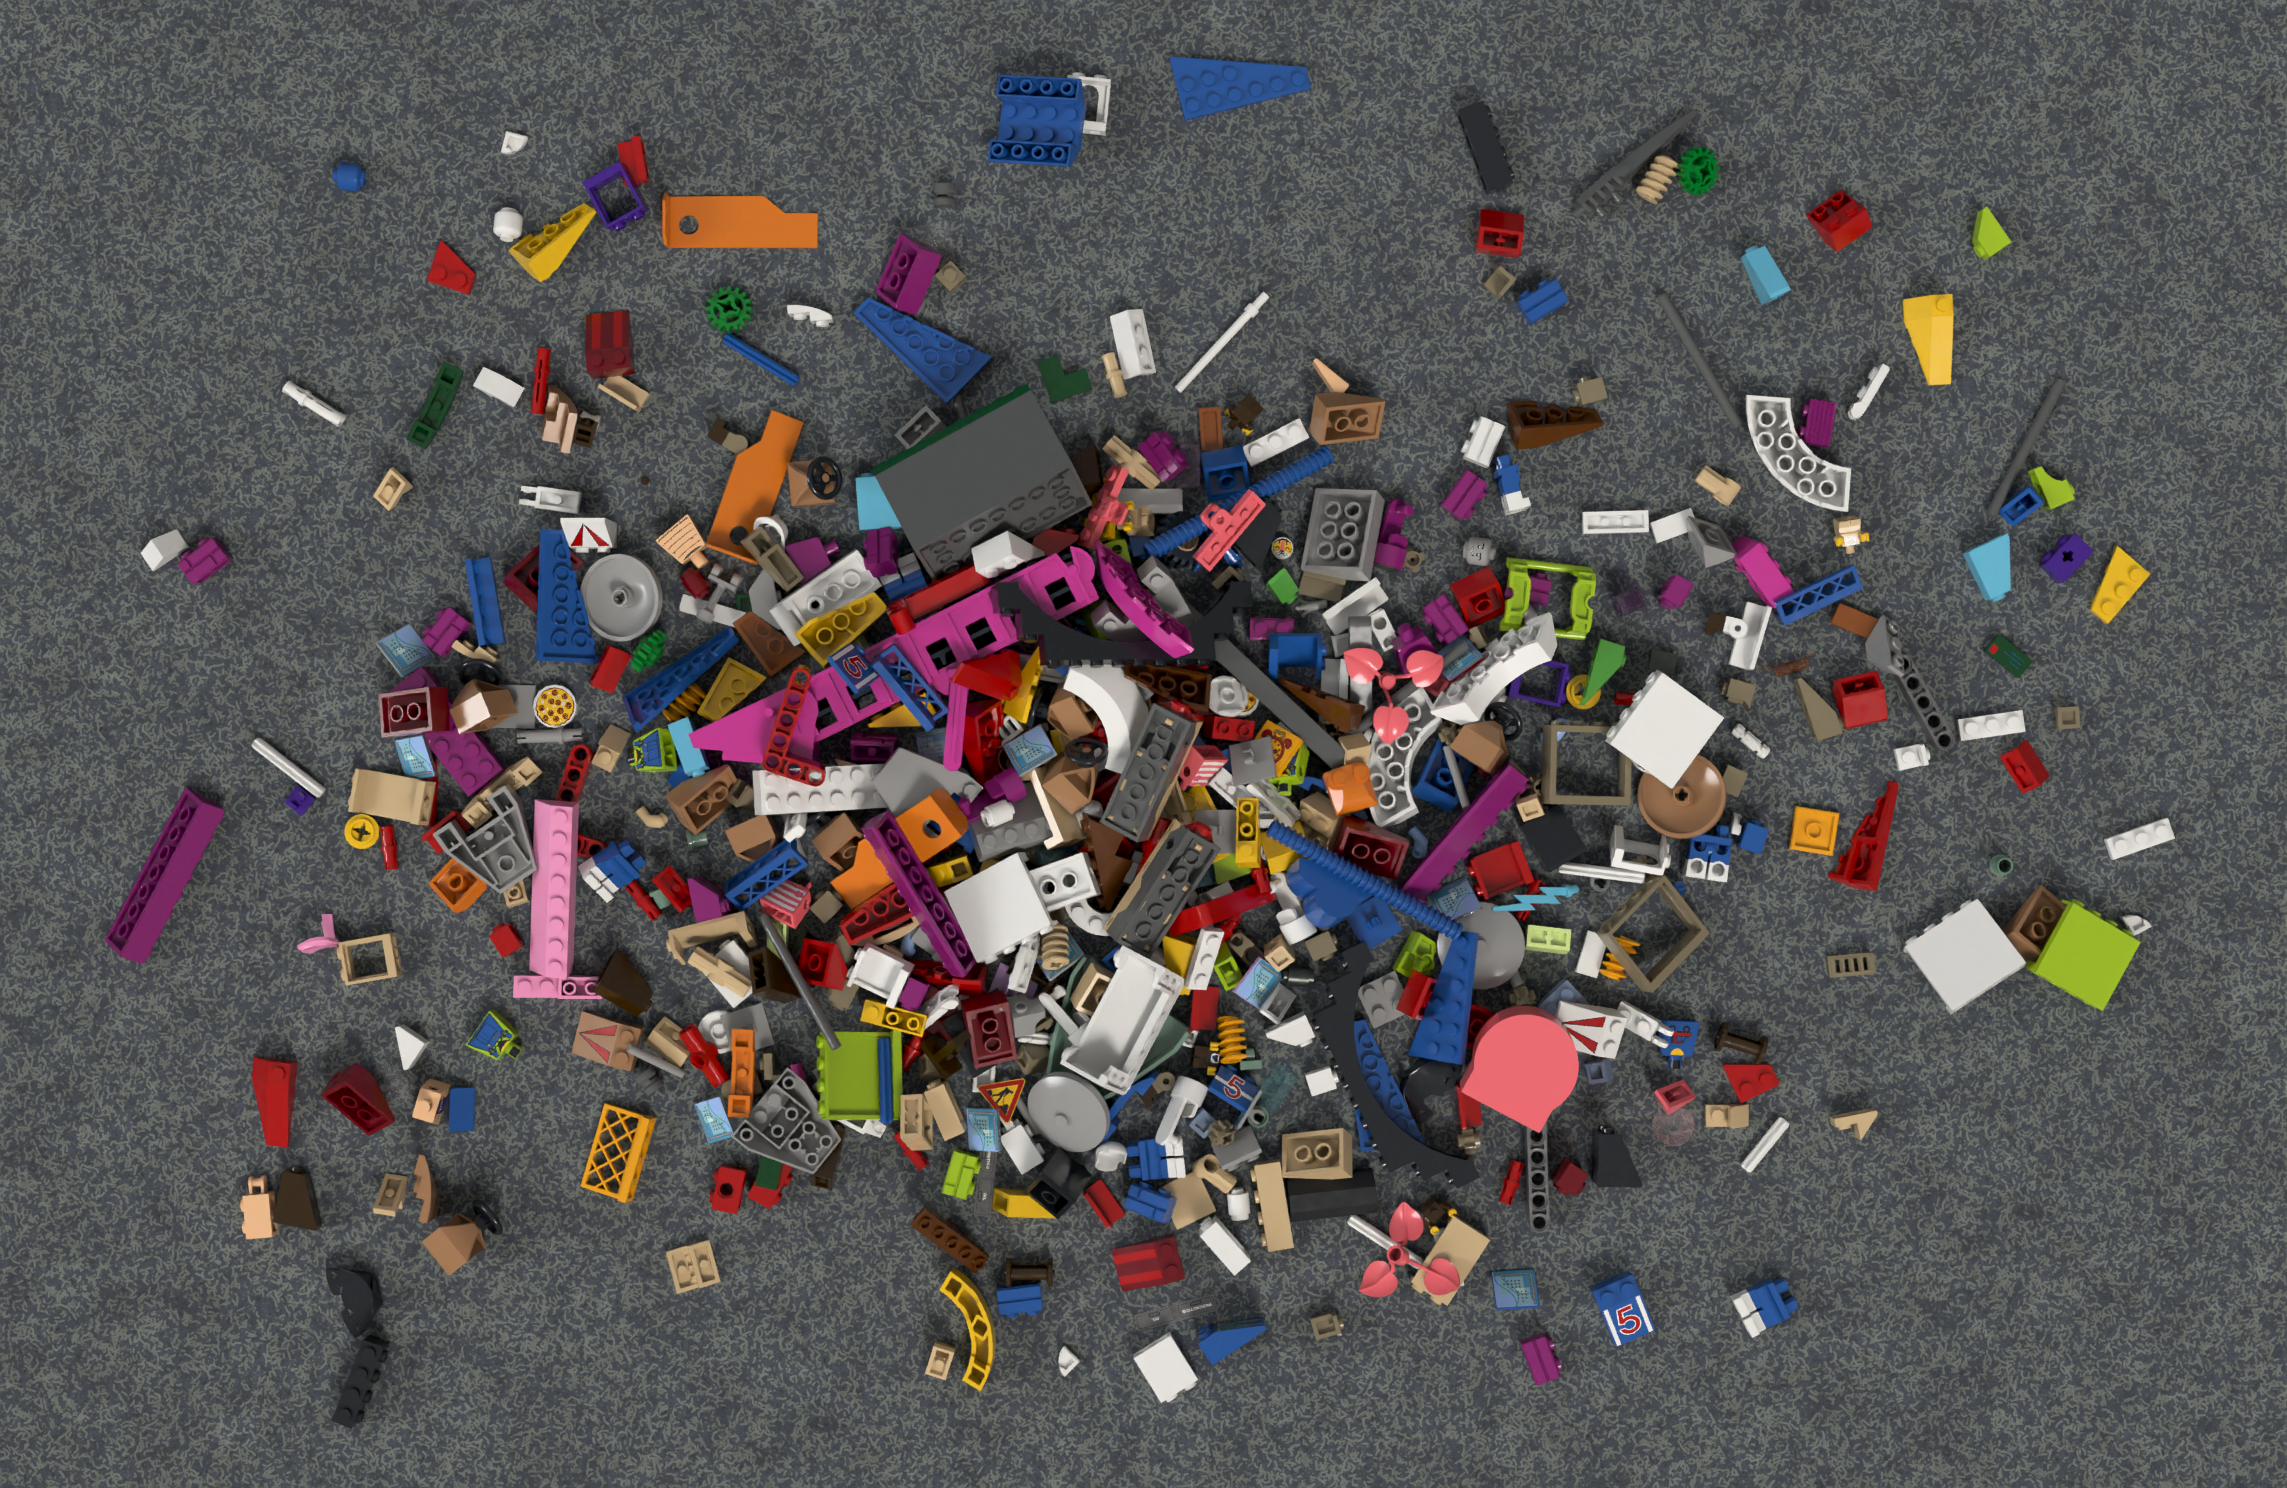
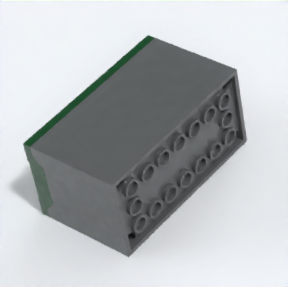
M1028 384L1017 387L1013 392L1004 397L997 398L993 403L984 408L977 409L973 414L964 419L957 420L953 425L937 431L933 436L919 441L913 447L899 452L893 458L883 461L871 469L913 550L934 582L974 563L971 548L1006 531L1027 541L1092 505L1070 458Z

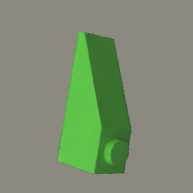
M1285 568L1279 571L1265 585L1281 605L1285 602L1289 605L1298 597L1296 592L1299 589Z
M1603 639L1599 640L1595 646L1580 705L1584 706L1616 673L1619 667L1624 666L1627 655L1624 654L1625 646Z

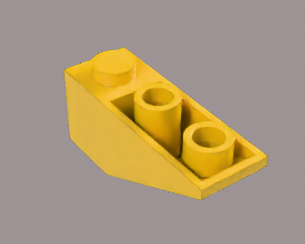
M919 691L915 694L916 696L926 697L927 693L921 694ZM901 702L890 707V713L886 715L879 713L872 717V723L868 724L870 728L922 726ZM928 702L927 709L934 715L937 711L933 704Z
M1237 798L1235 863L1239 868H1261L1259 798Z
M966 853L925 867L937 888L970 878L975 873L969 855Z
M865 999L860 1021L923 1037L928 1015L910 1011L898 1005L892 1009L886 1006L887 1002L877 999Z

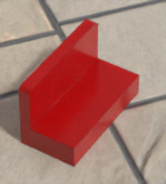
M640 136L631 137L632 141L618 143L620 162L626 164L636 185L650 183L643 139ZM622 176L624 186H628L624 177Z
M607 644L588 683L597 689L600 688L606 692L613 693L631 655Z
M2028 740L2023 741L2016 748L2000 756V759L2022 794L2040 786L2050 776Z
M453 810L425 833L421 839L422 841H427L437 854H440L444 850L432 835L433 833L455 819L465 833L473 826L461 815L462 812L460 810Z
M670 865L652 879L679 913L692 905L689 887Z
M1207 986L1206 990L1193 989L1190 1028L1192 1030H1216L1219 987Z
M1456 1083L1455 1089L1460 1128L1464 1130L1467 1127L1482 1125L1480 1102L1462 1093L1460 1083Z
M1101 1178L1083 1190L1084 1197L1107 1229L1111 1228L1114 1222L1126 1215Z

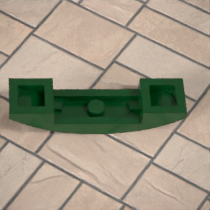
M445 361L443 362L434 380L436 384L419 419L415 420L406 438L407 440L424 449L428 448L452 406L463 378V370Z

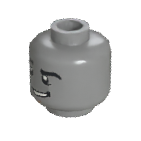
M1471 537L1469 541H1465L1463 558H1466L1468 564L1487 566L1490 560L1495 559L1496 547H1492V542L1489 538Z

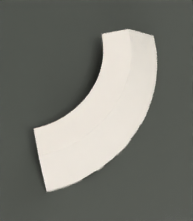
M1746 395V414L1750 435L1760 458L1771 474L1788 490L1805 501L1823 508L1848 512L1851 468L1837 466L1814 455L1805 445L1794 428L1790 398Z
M1548 612L1525 621L1526 626L1515 630L1513 627L1500 641L1496 638L1484 647L1486 651L1482 653L1486 659L1451 683L1446 692L1441 691L1430 710L1431 714L1460 725L1479 721L1488 704L1507 684L1529 669L1551 661L1557 648L1551 613Z
M1082 665L1081 668H1069L1063 689L1082 698L1097 713L1103 723L1108 740L1109 753L1105 769L1122 774L1148 717V706L1136 683L1124 678V670L1122 668H1112V665H1104L1101 668H1091L1090 665Z
M1420 687L1396 706L1403 708L1408 714L1409 724L1406 731L1390 744L1383 742L1376 731L1371 740L1370 757L1366 765L1370 769V779L1378 805L1369 808L1376 825L1382 828L1399 824L1419 813L1411 791L1413 763L1420 747L1443 723L1440 717L1431 714L1430 710L1433 703L1423 687Z

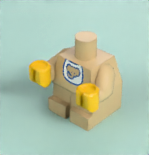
M1133 501L1125 502L1124 504L1128 506L1129 510L1123 523L1117 525V529H1123L1128 536H1154L1155 516L1148 505L1137 509Z
M1853 515L1833 519L1836 534L1833 540L1836 546L1841 545L1845 547L1846 554L1855 553L1854 545L1860 544V541H1869V532L1861 531L1860 518Z

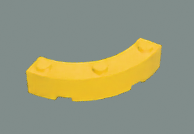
M953 1266L940 1291L947 1295L961 1309L967 1320L972 1349L969 1365L962 1380L981 1391L989 1376L995 1356L996 1337L994 1322L986 1300L979 1289L965 1274Z

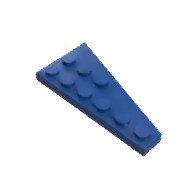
M1169 56L1185 121L1311 90L1306 67Z
M869 297L853 313L946 404L993 358L936 329L915 321L913 318L892 310V308Z
M540 529L536 661L598 663L600 659L595 651L594 637L590 633L588 615L581 590L577 586V576L572 568L571 554L564 531Z
M731 626L622 696L632 727L636 732H639L739 642L737 634Z
M1462 931L1456 940H1452L1408 1055L1465 1065L1479 933Z
M1354 1020L1357 1057L1369 1090L1384 1112L1400 1128L1415 1139L1426 1144L1366 1020ZM1356 1109L1355 1115L1360 1151L1379 1150L1378 1148H1373L1368 1138L1372 1134L1369 1128L1364 1130L1359 1120L1362 1114L1359 1109Z

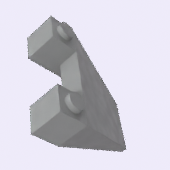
M1152 555L1137 569L1141 582L1151 589L1148 592L1157 601L1156 603L1161 607L1163 614L1168 612L1185 627L1191 626L1197 621L1169 569ZM1107 600L1090 614L1094 627L1110 640L1120 642L1151 640L1125 614L1123 615Z
M901 747L897 748L871 780L894 818L927 798L936 788L946 790L950 796L955 792L961 798L967 797L970 803L983 789L979 783L962 769L948 771L944 767L943 762ZM930 820L925 821L923 824L925 833L931 837H937L938 835L927 826Z
M510 783L487 797L499 816L470 836L466 835L456 819L432 834L445 853L500 894L538 869L523 803Z

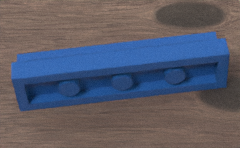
M492 558L465 559L479 646H490L506 643Z
M1851 564L1774 601L1777 612L1774 614L1777 621L1786 626L1863 589L1855 565ZM1851 572L1852 576L1842 580L1845 574ZM1829 582L1833 584L1822 590L1824 584ZM1808 592L1814 593L1813 595L1803 599L1804 594ZM1789 601L1794 603L1784 609L1781 606Z
M895 642L873 657V668L927 732L934 728L937 719L949 712L948 706ZM894 651L899 657V664L889 663L885 656ZM900 669L910 670L913 674V679H902ZM914 686L924 687L927 691L926 697L916 696L913 692ZM928 702L937 703L941 710L932 715L927 709Z
M785 839L725 882L724 895L743 911L806 867L808 860L797 851V841L795 839L790 843ZM793 856L799 861L796 865H786V861ZM773 870H783V874L779 877L769 876V873ZM756 882H766V886L762 889L753 888V884ZM740 893L750 894L749 898L743 902L736 897Z

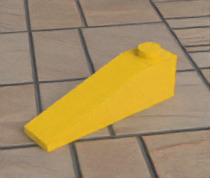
M583 203L562 215L559 223L544 225L543 232L534 237L531 233L528 234L508 251L533 278L542 282L558 269L596 214V211Z
M1953 294L1928 295L1902 300L1903 322L1910 334L1912 345L1915 347L1928 385L1951 384L1954 319Z
M873 592L843 607L809 620L794 635L812 657L826 670L831 665L827 658L847 644H854L887 611V606Z
M1039 645L1021 671L1022 684L1017 696L1011 701L1002 700V705H1004L1003 712L1025 724L1028 720L1043 665H1040Z

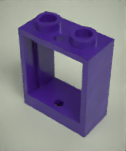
M620 161L582 182L605 227L611 231L615 230V232L626 228V223L645 217V213L650 210L626 164ZM623 176L639 207L613 221L597 190Z
M1555 661L1540 664L1560 669L1553 700L1518 693L1522 674L1508 685L1507 697L1560 707L1566 699L1567 691H1564L1565 682L1569 683L1571 670H1568L1569 664Z

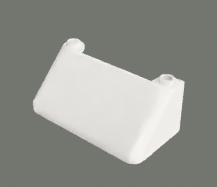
M1122 945L1113 958L1115 967L1118 969L1077 1046L1072 1045L1063 1051L1060 1064L1094 1083L1120 1095L1126 1094L1130 1089L1184 986V978Z

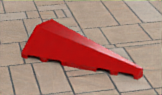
M1889 781L1887 783L1888 790L1882 798L1878 797L1876 800L1877 807L1871 815L1867 814L1850 840L1851 847L1845 856L1841 855L1838 861L1840 864L1834 873L1830 871L1828 874L1829 879L1857 889L1877 892L1899 788L1896 782Z

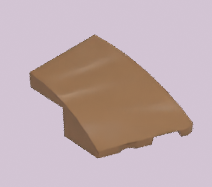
M549 385V397L545 406L541 431L542 440L560 443V452L569 454L578 412L572 400L563 391L554 385Z
M419 1154L414 1174L418 1176L413 1192L417 1193L416 1198L424 1200L418 1221L427 1224L438 1215L439 1194L424 1155Z

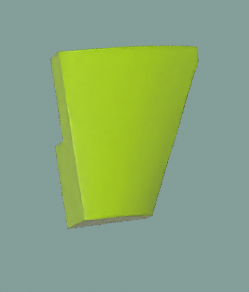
M1412 931L1392 969L1408 979L1413 969L1431 976V970H1434L1435 966L1434 954L1436 953L1437 943L1422 933Z

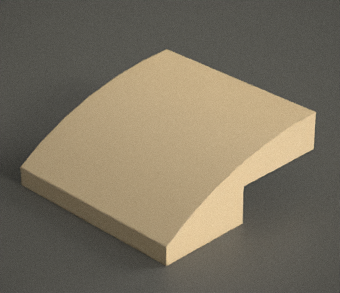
M1193 1171L1186 1174L1185 1178H1178L1159 1187L1171 1191V1196L1177 1198L1171 1216L1177 1230L1216 1211L1202 1178H1198Z
M710 1240L665 1251L677 1294L721 1282Z

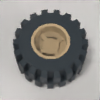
M1177 511L1162 517V519L1156 522L1154 536H1150V540H1155L1157 536L1161 537V534H1166L1168 530L1172 531L1174 527L1178 528L1179 524L1184 525L1185 521H1190L1192 517L1195 518L1196 514L1190 515L1189 511ZM1202 532V535H1197L1195 539L1191 538L1189 542L1185 541L1184 545L1179 544V547L1173 548V551H1168L1165 555L1162 554L1159 561L1165 563L1166 567H1173V569L1184 568L1197 563L1192 556L1209 536Z

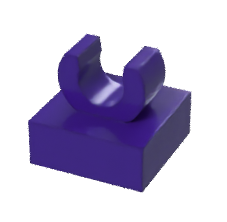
M298 785L284 802L300 816H303L316 801V798L301 785Z

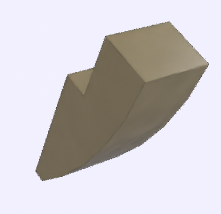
M762 526L756 528L740 541L757 563L786 591H789L804 578L780 545L772 541Z

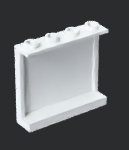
M1657 670L1648 676L1643 690H1639L1632 699L1634 702L1629 709L1623 710L1618 724L1609 729L1605 741L1672 789L1723 721L1724 717L1664 673Z
M1025 852L1015 853L944 891L977 963H992L998 959L997 955L1001 953L1006 955L1015 951L1016 945L1020 943L1023 945L1035 940L1033 936L1039 933L1041 935L1047 934L1053 930L1052 926L1058 924L1057 920L1052 921L1025 864L1028 861Z
M1978 899L1973 902L1971 900L1966 901L1960 906L1961 910L1955 914L1953 912L1946 914L1942 918L1943 922L1937 926L1934 923L1923 930L1925 934L1917 937L1915 935L1905 942L1906 946L1903 950L1905 953L1908 952L1945 1002V1008L1950 1015L2023 968L2026 964L2025 960Z

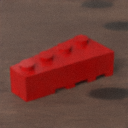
M892 882L839 921V924L850 946L914 915L910 912L905 899L898 893L897 886Z

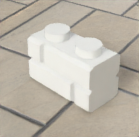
M1480 417L1478 421L1474 420L1469 431L1473 433L1470 441H1465L1461 452L1465 453L1463 459L1484 468L1489 467L1505 426L1485 417Z

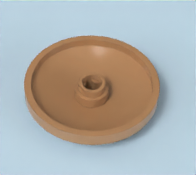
M1698 754L1672 789L1652 774L1645 772L1638 787V804L1645 820L1657 832L1675 839H1689L1706 833L1719 821L1726 805L1727 793L1723 777L1709 760ZM1681 794H1687L1684 801L1680 800Z

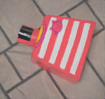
M1192 745L1179 774L1182 778L1179 783L1180 789L1189 793L1193 786H1206L1227 763L1228 759L1215 745Z
M802 878L796 884L787 879L760 898L762 913H768L770 917L796 929L812 904L809 891L812 887L810 881Z

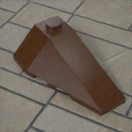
M1535 401L1508 402L1507 404L1510 437L1517 449L1539 448L1603 426V421L1596 409L1570 406L1567 410L1557 408L1556 404L1550 403L1548 407L1535 406Z
M1125 664L1124 678L1169 700L1178 699L1190 706V709L1209 711L1211 674L1168 665L1165 667H1154V664H1146L1145 667L1135 668L1133 664Z
M1280 678L1279 683L1331 724L1337 725V730L1349 733L1350 730L1358 731L1365 705L1289 679Z

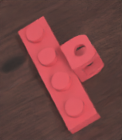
M1112 464L1111 468L1107 471L1103 487L1097 494V501L1088 514L1085 528L1080 533L1079 545L1094 551L1095 543L1097 540L1099 541L1107 521L1116 525L1123 523L1129 508L1127 505L1116 500L1129 472L1128 469Z
M1249 489L1229 513L1219 506L1210 503L1201 513L1200 518L1213 532L1192 557L1210 572L1266 504ZM1214 511V514L1209 518V513Z

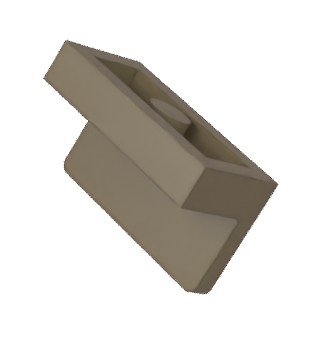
M1303 571L1298 593L1339 603L1346 580Z

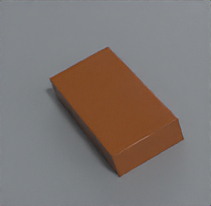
M1220 407L1199 408L1201 452L1223 449Z
M1838 603L1830 624L1868 639L1879 619Z

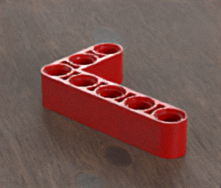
M972 563L891 603L886 607V610L897 634L902 635L916 627L914 620L990 583L993 579L977 573L975 565Z
M798 665L793 669L763 756L762 765L768 772L817 787L825 781L826 769L824 765L787 752L812 678V672L809 667ZM798 672H804L808 679L801 682L796 679L795 675ZM797 693L800 696V701L796 703L791 702L788 695ZM790 714L793 717V721L791 723H784L781 720V716ZM776 735H783L786 738V742L778 744L774 741V737ZM769 756H776L779 759V763L771 765L768 763L767 758ZM797 763L801 769L797 772H792L788 765ZM818 770L822 776L819 779H814L810 776V772Z
M576 745L572 748L555 801H567L564 793L569 789L574 794L570 802H579L594 756L593 749L590 746ZM581 748L587 752V757L584 760H580L577 755ZM574 769L580 772V778L577 781L571 778V772ZM578 833V839L581 841V846L577 850L578 856L587 859L593 857L592 848L595 844H598L602 850L608 847L601 840Z
M1253 884L1205 903L1182 909L1169 929L1170 936L1203 928L1277 900L1276 893L1259 896L1257 885Z

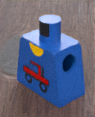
M1658 1019L1662 1024L1674 1030L1672 1036L1664 1035L1657 1030L1656 1035L1669 1043L1667 1048L1657 1045L1658 1053L1668 1056V1068L1681 1069L1682 1056L1692 1057L1699 1022L1696 1020Z

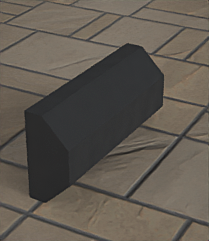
M1372 1168L1352 1170V1178L1333 1180L1286 1178L1291 1222L1377 1213V1192Z

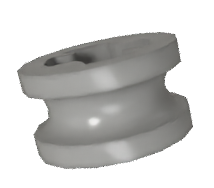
M1595 877L1590 878V886L1595 891L1603 892L1610 886V879H1604L1606 881L1605 885L1602 884L1603 887L1599 888L1598 885L1594 884V880L1598 879Z

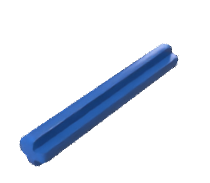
M727 333L723 338L722 342L790 385L796 386L799 382L800 377L735 336Z
M889 1038L878 1039L880 1122L882 1124H891L893 1122L891 1040Z

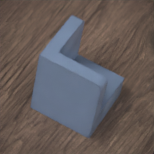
M1203 1107L1197 1111L1193 1118H1184L1188 1125L1204 1139L1209 1133L1210 1125L1217 1120L1215 1116L1209 1114Z

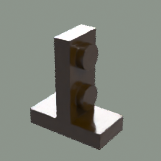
M965 1030L946 1044L937 1032L919 1046L943 1079L946 1080L963 1068L956 1055L968 1046L965 1042L972 1036L968 1030Z

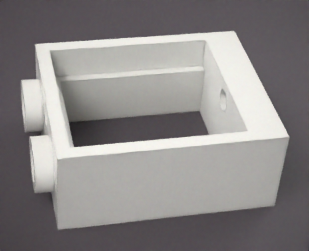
M1216 1215L1212 1218L1210 1216L1206 1217L1199 1224L1201 1226L1199 1229L1200 1237L1234 1276L1251 1262L1250 1254Z

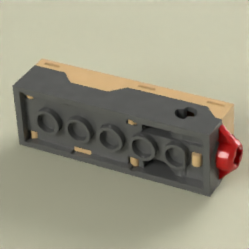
M1178 699L1164 703H1153L1100 820V823L1136 842L1150 839L1203 721L1193 717L1190 706L1187 703L1183 704V701Z
M1175 818L1173 819L1103 927L1116 942L1148 959L1151 958L1221 850L1213 842L1211 828L1200 821L1186 825Z

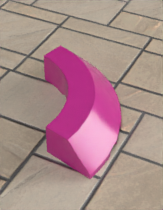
M1097 540L1095 549L1099 577L1119 608L1147 637L1173 658L1192 653L1194 646L1189 629L1170 613L1165 612L1163 614L1161 607L1156 603L1157 601L1138 582L1139 579L1132 565Z

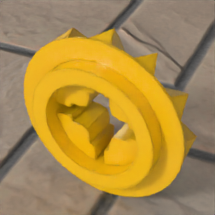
M1588 675L1574 677L1566 687V698L1572 706L1578 709H1589L1596 705L1600 699L1601 689L1584 706L1580 705L1582 695L1575 696L1580 691V684L1583 688L1585 687Z
M355 815L349 819L345 826V837L351 846L358 849H366L374 845L380 837V828L376 819L369 815ZM365 825V830L371 834L363 835L361 838V834L354 829L362 828Z

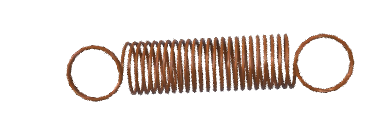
M1816 653L1806 655L1805 658L1808 656L1815 655ZM1808 660L1804 666L1802 664L1800 668V664L1797 668L1796 664L1793 670L1792 668L1794 664L1792 665V663L1794 661H1791L1790 665V662L1784 663V666L1782 667L1778 675L1782 676V673L1783 675L1789 674V672L1793 673L1796 672V670L1800 671L1803 670V668L1807 669L1806 665L1808 663ZM1772 665L1768 666L1767 668H1762L1761 670L1772 668Z

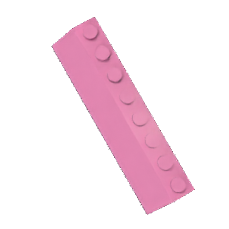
M535 799L533 851L538 869L532 873L529 970L544 977L567 979L573 973L579 802Z

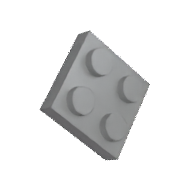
M1395 971L1360 986L1358 996L1373 1028H1377L1404 1015V1013L1396 1009L1404 989Z

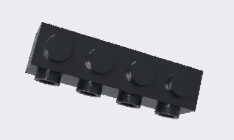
M1480 101L1459 109L1456 115L1486 195L1511 187L1513 179H1515L1514 172L1511 166H1507L1505 161L1507 153L1503 146L1500 147L1498 142L1500 135L1497 127L1492 126L1490 120L1492 113L1489 106H1485L1484 101Z
M373 1335L363 1339L331 1421L351 1429L362 1422L365 1416L364 1407L366 1403L370 1402L373 1395L372 1387L374 1383H377L381 1375L379 1370L381 1364L385 1363L389 1355L387 1349L390 1342Z

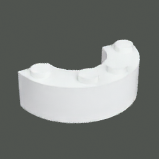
M1073 875L1068 877V884L1070 886L1075 884V877ZM1087 899L1065 907L1070 918L1083 930L1095 935L1110 936L1103 927L1114 911L1100 912L1094 909Z

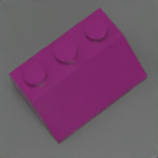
M900 233L875 292L895 309L917 315L927 289L931 285L934 273L940 264L942 255L932 247Z
M702 875L687 879L696 922L731 914V909L734 908L733 903L724 895L722 888Z

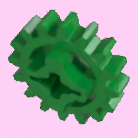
M1693 147V150L1686 151L1687 156H1681L1683 163L1677 165L1681 170L1676 175L1681 176L1678 184H1683V191H1688V194L1703 195L1704 192H1710L1709 186H1716L1714 179L1719 178V175L1716 174V171L1720 170V167L1716 166L1719 159L1713 158L1715 152L1709 151V148Z
M731 286L727 287V291L720 287L719 294L712 292L713 300L707 299L710 306L705 307V310L710 314L706 317L709 321H712L711 325L713 328L718 326L719 332L722 333L726 329L727 333L731 334L732 329H735L738 333L740 332V326L747 327L745 324L746 320H752L748 313L754 312L753 308L749 307L753 303L750 299H747L748 295L746 292L741 293L738 287L734 291ZM739 300L743 304V310L738 307L740 304ZM731 308L734 309V311H733V310H732V311H731V310H728L727 312L725 311V309H731ZM716 310L720 312V319H718L716 316Z
M658 629L652 636H645L632 653L635 657L630 667L640 673L646 666H654L666 649L664 644L668 635Z

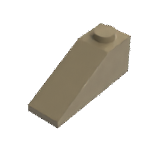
M1802 678L1793 679L1813 741H1820L1843 733L1841 728L1844 726L1841 717L1837 716L1836 712Z

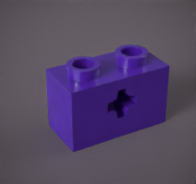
M2076 533L2069 534L2068 536L2064 534L2056 542L2058 546L2053 551L2049 550L2041 558L2043 562L2039 567L2057 584L2064 583L2094 552ZM2063 553L2067 554L2065 557L2067 561L2062 560L2064 558Z

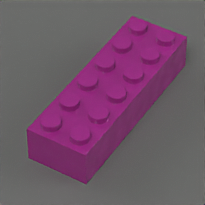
M421 666L388 693L443 686L428 667ZM447 692L450 731L421 734L420 736L423 737V740L466 795L474 796L507 768L479 732L459 734L450 713L454 700Z

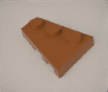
M748 611L732 623L770 677L806 652L798 645L793 646L786 636L751 611Z

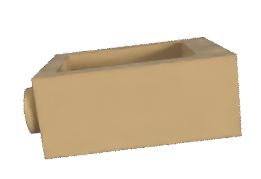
M395 932L338 943L337 956L342 961L343 967L340 973L346 985L403 975ZM382 940L388 972L356 977L351 946Z
M939 1078L929 1082L924 1095L944 1141L964 1133L967 1125L947 1079L941 1081Z
M923 1094L901 1095L900 1138L912 1151L933 1150V1113ZM930 1126V1129L925 1130V1127Z

